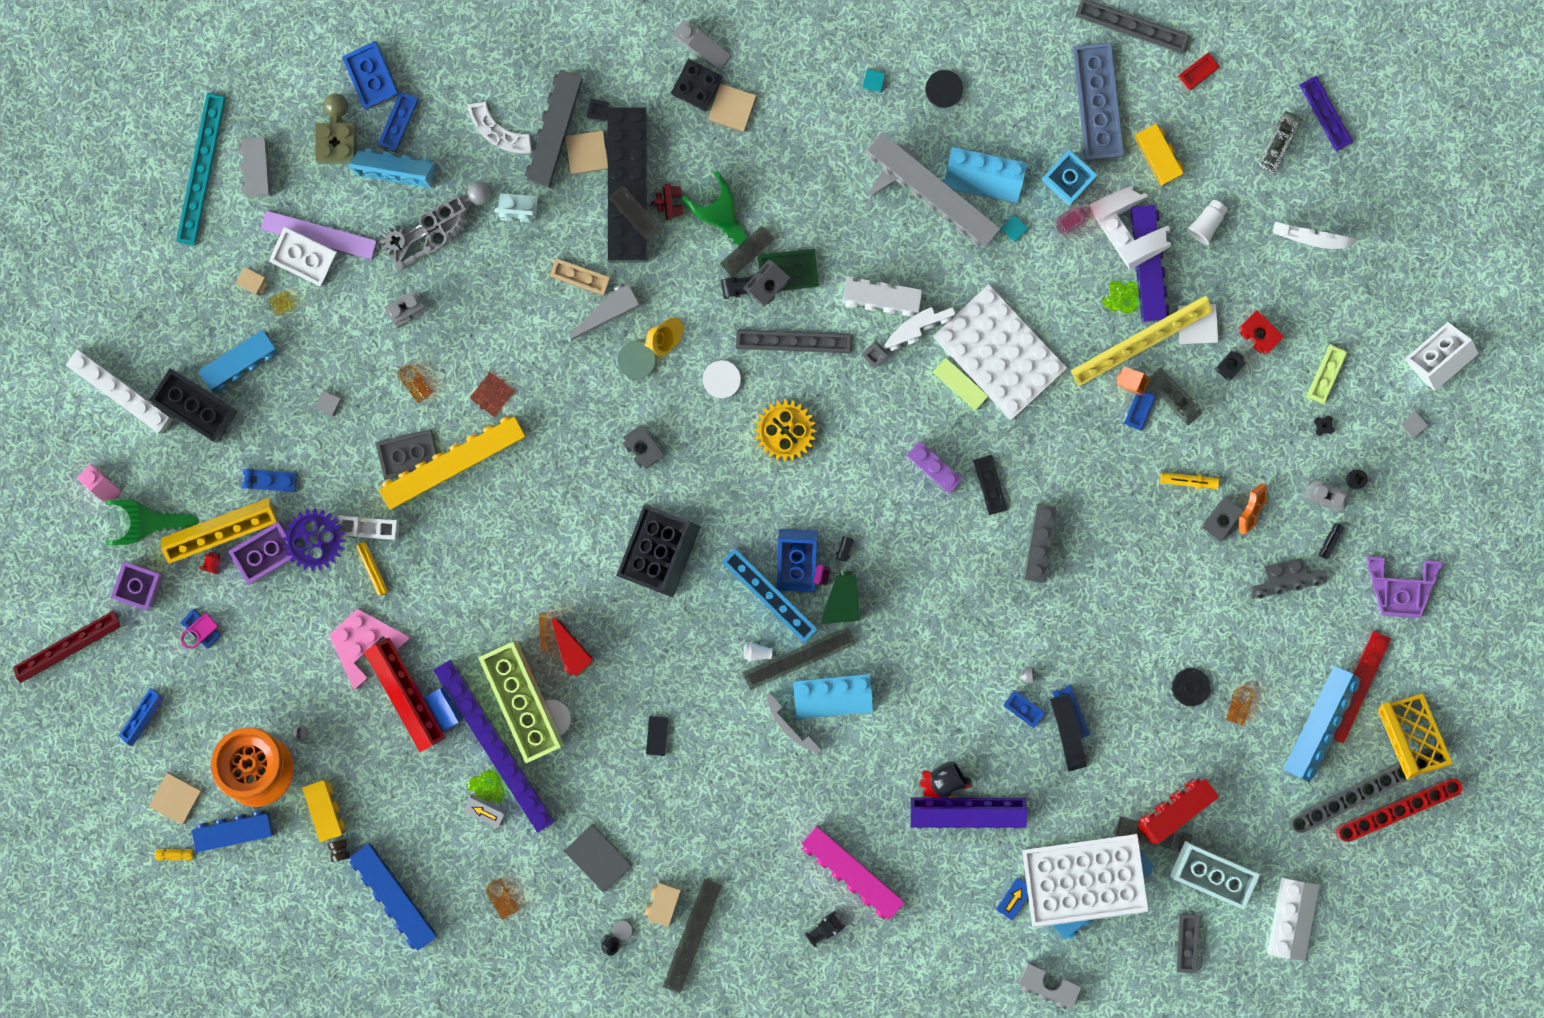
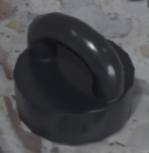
M605 935L601 941V950L604 954L615 955L619 950L620 941L617 937Z

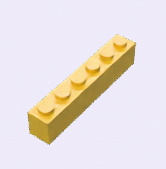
M268 497L161 538V549L168 564L273 525L277 523L276 511Z

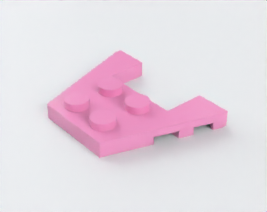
M356 609L329 635L354 689H357L368 678L355 664L364 655V651L372 647L383 636L386 639H391L396 650L401 648L410 639L409 636L359 609Z

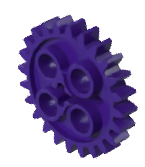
M306 509V515L299 512V519L292 517L294 523H287L290 530L283 531L288 534V537L282 538V540L288 542V544L283 546V548L289 549L286 555L293 556L290 561L295 562L297 560V567L304 564L303 570L306 571L310 566L313 572H315L316 566L320 571H323V565L330 568V561L336 564L335 556L342 557L338 552L339 550H345L341 543L346 542V540L341 539V536L346 533L339 531L343 525H336L338 519L334 518L331 520L332 514L329 513L325 516L324 510L318 514L317 509L313 510V514L308 509ZM310 522L316 524V528L312 532L307 530V525ZM324 525V529L318 534L320 527ZM326 532H331L332 539L329 542L323 540ZM311 537H316L318 543L312 544ZM300 538L305 539V546L303 548L297 547V541ZM310 547L308 554L305 555V551ZM320 548L322 555L315 559L313 551Z

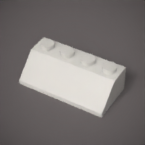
M1281 878L1267 950L1268 954L1287 959H1306L1319 884Z

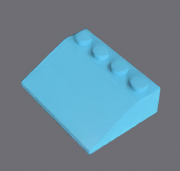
M371 149L357 151L349 163V168L356 176L432 188L436 166L434 163H431L432 160L420 158V161L412 160L413 157L401 155V158L394 157V154L389 152L376 154L375 150Z

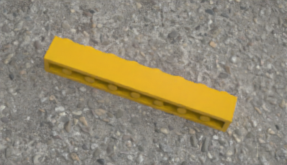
M508 415L499 420L501 424L496 427L492 424L483 429V434L477 436L475 433L466 438V443L462 445L457 443L449 447L450 451L443 455L440 452L432 457L433 461L429 463L423 461L416 465V470L411 473L407 470L398 475V480L393 482L390 479L381 484L383 488L379 489V492L389 510L396 508L525 438L526 436L516 417L511 418Z

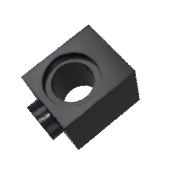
M1230 351L1215 367V370L1229 382L1246 362L1243 361L1244 357L1239 352ZM1228 360L1235 362L1236 367L1234 370H1230L1227 367Z

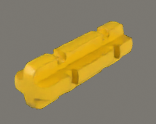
M156 849L155 851L156 860L182 861L184 859V861H191L194 856L192 849H185V851H182V849H166V851L164 849Z

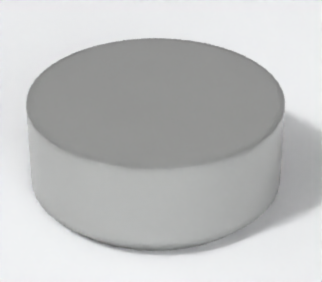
M626 920L618 921L613 927L614 936L619 940L628 939L632 934V925Z

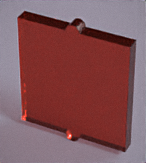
M489 372L470 396V399L478 404L481 410L484 409L495 417L515 391L505 384L503 379L500 380Z

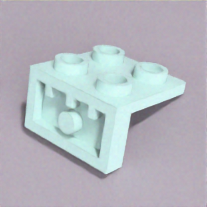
M500 193L499 207L495 208V213L502 221H513V218H518L520 222L532 223V220H536L538 196Z

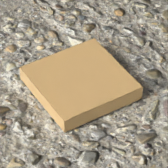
M720 84L708 121L744 132L756 95Z
M603 131L565 136L571 175L608 169Z
M166 773L149 807L183 825L202 790L170 773Z

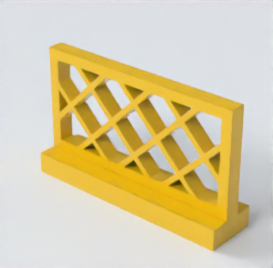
M1423 693L1392 703L1386 702L1381 704L1378 709L1379 715L1407 780L1453 764ZM1420 700L1422 705L1421 712L1410 707L1412 702ZM1400 706L1406 709L1403 717L1397 715L1393 707ZM1408 711L1418 715L1416 723L1405 718ZM1421 717L1429 721L1428 729L1418 725ZM1403 722L1413 726L1411 734L1402 730ZM1416 728L1426 733L1423 741L1413 736ZM1428 734L1436 738V746L1425 742ZM1410 740L1421 744L1418 752L1410 749ZM1423 746L1433 750L1430 758L1420 754ZM1435 753L1442 754L1445 762L1439 763L1433 760ZM1418 757L1428 762L1425 768H1418L1416 763Z

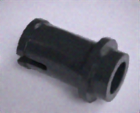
M842 536L839 550L835 553L837 555L836 559L844 562L850 559L849 553L854 542L853 539Z

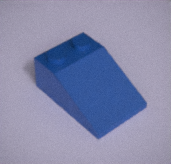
M779 530L778 591H816V584L813 582L817 567L818 530Z

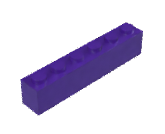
M1155 205L1132 207L1130 209L1134 241L1159 230L1157 229V221L1160 219L1159 210H1155ZM1163 251L1136 266L1142 323L1158 322L1169 316V306L1165 305L1167 287L1163 286L1165 268L1161 267Z
M910 797L911 828H1026L1027 801L1026 798Z

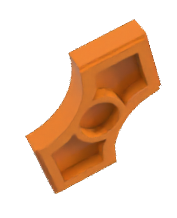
M1261 483L1250 492L1247 507L1239 516V533L1245 535L1256 526L1258 515L1267 502V485Z

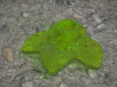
M1111 281L1109 284L1110 296L1101 300L1102 304L1110 311L1120 310L1125 314L1134 312L1137 308V285L1133 281L1129 282L1126 286L1119 281ZM1126 301L1131 302L1129 306H1124Z
M486 770L481 776H474L468 782L467 789L475 791V796L488 802L491 799L497 803L502 802L504 788L499 784V776L496 772ZM486 778H491L492 782L488 783Z

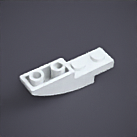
M930 307L914 315L890 336L884 348L894 351L901 348L900 344L908 342V345L918 342V338L922 336L921 328L926 331L934 328V324L941 321V324L952 321L951 317L955 316L953 307L934 314L933 308Z

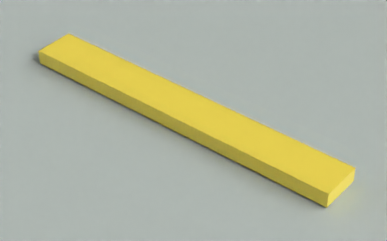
M1205 295L1071 370V373L1077 385L1085 384L1212 313L1213 309L1208 298Z

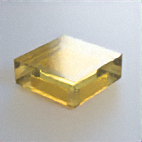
M287 291L268 298L276 316L294 309Z

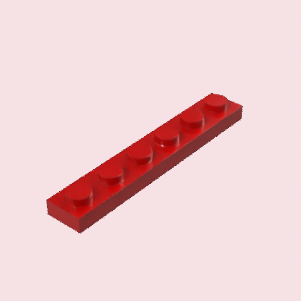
M1372 631L1353 673L1361 679L1359 688L1354 692L1351 704L1342 716V722L1334 733V740L1344 744L1391 638Z

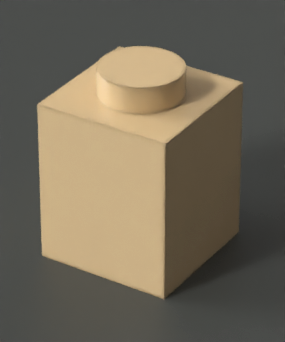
M244 267L236 285L259 296L260 293L263 294L266 291L268 279Z

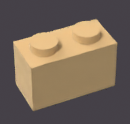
M659 882L658 886L654 885L650 895L654 897L652 904L648 903L645 915H648L647 920L669 927L681 889Z

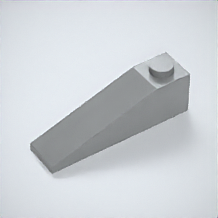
M623 283L615 287V291L569 335L571 341L640 307L629 284L625 286Z

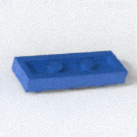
M400 92L378 145L397 152L418 103L417 98Z
M152 688L148 690L118 735L126 744L133 746L139 739L140 734L146 725L149 724L156 710L161 706L164 697Z

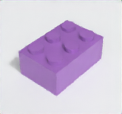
M282 522L275 523L228 551L248 585L254 584L291 562L290 560L293 556H287L286 553L289 549L283 548L288 542L282 540V538L288 537V534L283 532L286 529Z

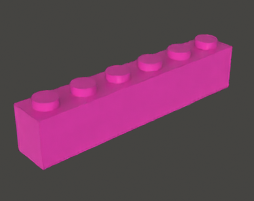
M817 825L802 841L801 844L804 846L802 850L809 856L815 855L818 858L816 862L824 869L830 868L833 871L831 875L839 882L841 880L845 881L848 884L846 888L853 894L859 893L862 896L860 900L868 907L870 905L874 906L877 909L875 913L883 920L885 918L890 920L905 903Z

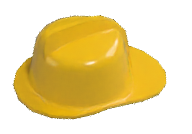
M670 317L660 326L651 328L647 334L645 346L653 350L659 357L666 356L680 343L684 332L683 323L676 317Z

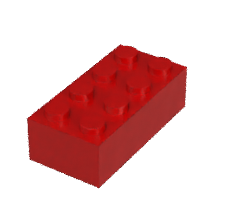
M1206 778L1190 779L1184 784V789L1176 790L1169 796L1170 800L1160 802L1154 807V812L1146 813L1139 819L1140 823L1136 826L1149 844L1161 843L1219 798Z

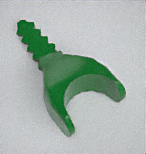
M715 171L713 174L719 183L720 192L713 204L706 207L698 206L692 203L686 195L682 197V200L696 218L721 228L723 233H728V238L733 239V244H738V249L743 250V255L752 257L755 255V246L750 244L751 239L746 238L747 233L742 232L743 226L738 225L739 220L735 216L734 195L731 188L721 174Z
M105 500V505L120 506L130 517V528L127 534L121 539L106 541V545L135 544L156 530L161 532L165 528L168 531L171 527L176 530L179 526L184 529L185 526L192 527L198 523V518L194 517L191 513L188 516L184 513L178 516L176 512L172 515L166 512L163 515L160 511L156 513L137 501Z

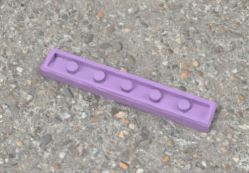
M269 211L265 212L261 227L262 230L281 235L283 228L286 226L331 249L371 260L377 244L376 240Z

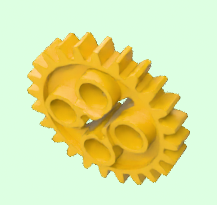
M785 399L784 404L781 405L777 400V406L774 407L770 403V410L763 408L765 415H758L762 420L755 421V424L760 426L754 429V432L760 434L755 439L761 440L758 447H765L763 453L770 452L769 458L776 455V461L779 460L780 456L783 457L784 462H786L787 457L794 461V455L801 458L800 452L802 451L807 454L805 447H812L809 440H815L811 433H815L816 430L811 429V426L816 423L809 421L813 416H806L807 408L803 411L800 410L801 403L795 407L794 401L788 405ZM783 412H788L791 415V419L788 422H782L780 415ZM773 418H776L784 428L788 426L790 428L789 433L798 443H794L787 434L782 435V429L775 424ZM772 425L777 428V433L774 436L766 433L768 426ZM796 426H801L804 428V434L796 436L793 433V429ZM783 439H787L791 443V446L786 450L782 449L779 445Z

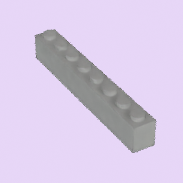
M882 132L878 133L864 152L868 154L866 157L873 163L878 162L883 166L881 169L886 174H893L897 177L896 181L901 186H908L912 190V195L918 199H924L927 202L926 206L934 212L936 210L942 214L940 217L947 223L952 222L957 226L955 229L962 235L967 234L971 237L970 241L977 247H980V245L986 247L1000 228Z

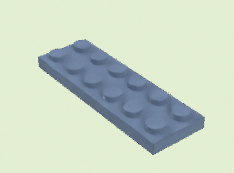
M1111 42L1073 46L1085 161L1123 157Z

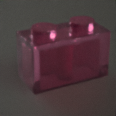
M1075 205L1057 217L1054 224L1062 236L1066 238L1086 223L1087 220L1085 218L1087 215L1081 207L1078 208Z

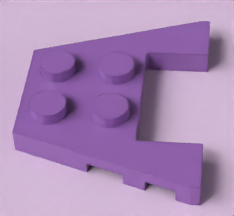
M1366 557L1380 615L1421 618L1432 586L1435 584L1439 569H1441L1442 562L1423 561L1422 580L1384 578L1385 558Z

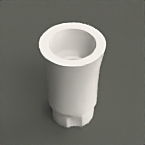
M1212 200L1209 206H1206L1200 216L1187 228V232L1199 242L1209 245L1213 234L1224 219V215L1228 210L1227 207L1217 200Z

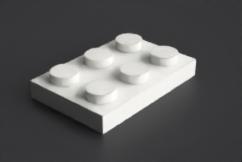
M285 226L269 262L321 287L337 251Z

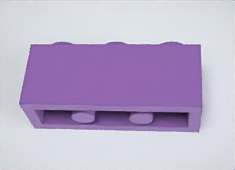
M920 441L906 455L909 460L948 494L962 480L958 474Z

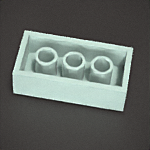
M1185 841L1170 876L1176 881L1244 910L1260 874Z

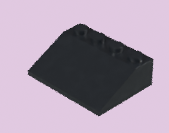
M643 505L616 576L673 598L701 526Z

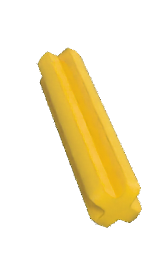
M366 542L357 544L356 548L379 596L386 594L388 589Z

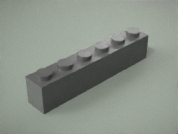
M560 70L559 74L554 76L552 85H555L553 93L550 92L547 99L549 107L547 111L544 110L541 119L544 122L543 127L538 129L536 135L538 143L536 147L532 148L530 158H533L532 163L527 165L525 171L528 182L548 188L551 186L583 81L580 75Z

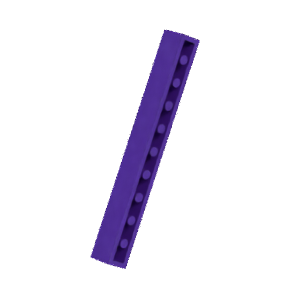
M448 660L433 671L536 832L538 833L554 823V818L454 662Z

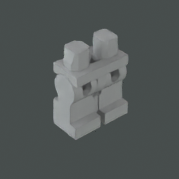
M415 290L384 307L396 328L411 321L410 315L416 318L429 310L420 293L415 292Z
M1317 480L1315 482L1308 481L1302 500L1320 505L1322 508L1337 513L1342 511L1349 493Z

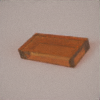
M539 613L541 651L547 652L550 651L548 614Z

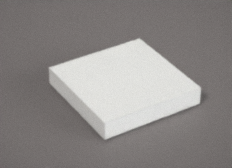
M1210 304L1213 309L1212 313L1178 331L1179 345L1218 343L1216 304ZM1177 306V311L1186 306Z

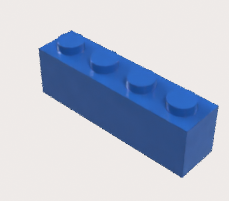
M264 810L253 812L252 817L246 818L245 814L234 816L233 821L227 822V818L216 820V824L208 826V822L197 824V828L191 830L196 853L274 836L270 813L265 814Z

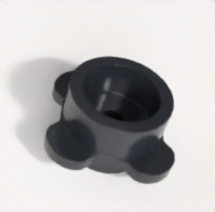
M1328 415L1325 418L1317 417L1314 419L1317 429L1315 432L1318 436H1322L1325 433H1334L1335 429L1332 427L1333 418Z

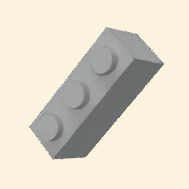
M265 137L242 139V144H239L240 156H243V163L240 164V169L245 181L242 182V192L248 198L271 197L268 141Z

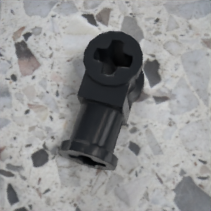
M832 911L817 923L818 927L809 933H805L814 947L825 937L829 939L846 927L836 917L835 911Z

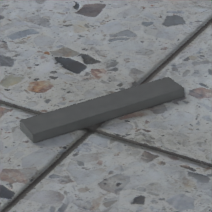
M1089 0L1080 1L1075 17L1181 54L1184 53L1190 36Z
M737 330L736 349L851 354V334Z

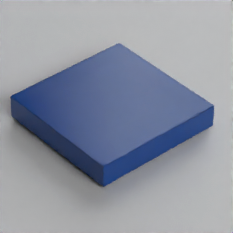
M444 687L424 698L442 732L462 721Z

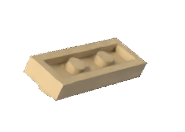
M557 258L550 273V277L602 296H604L610 281V277Z

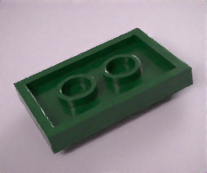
M815 249L758 255L759 270L770 260L790 277L787 285L778 292L819 287ZM770 280L766 281L765 289L771 285Z

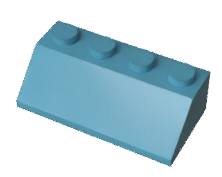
M952 147L944 183L953 190L1018 203L1027 163Z
M870 674L793 681L796 719L873 712Z

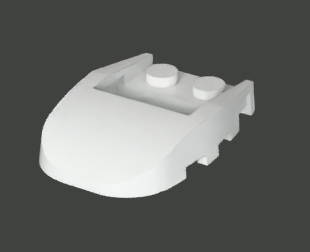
M1275 222L1273 229L1274 234L1310 246L1326 249L1347 248L1356 242V239L1328 232L1315 234L1313 229H1305Z

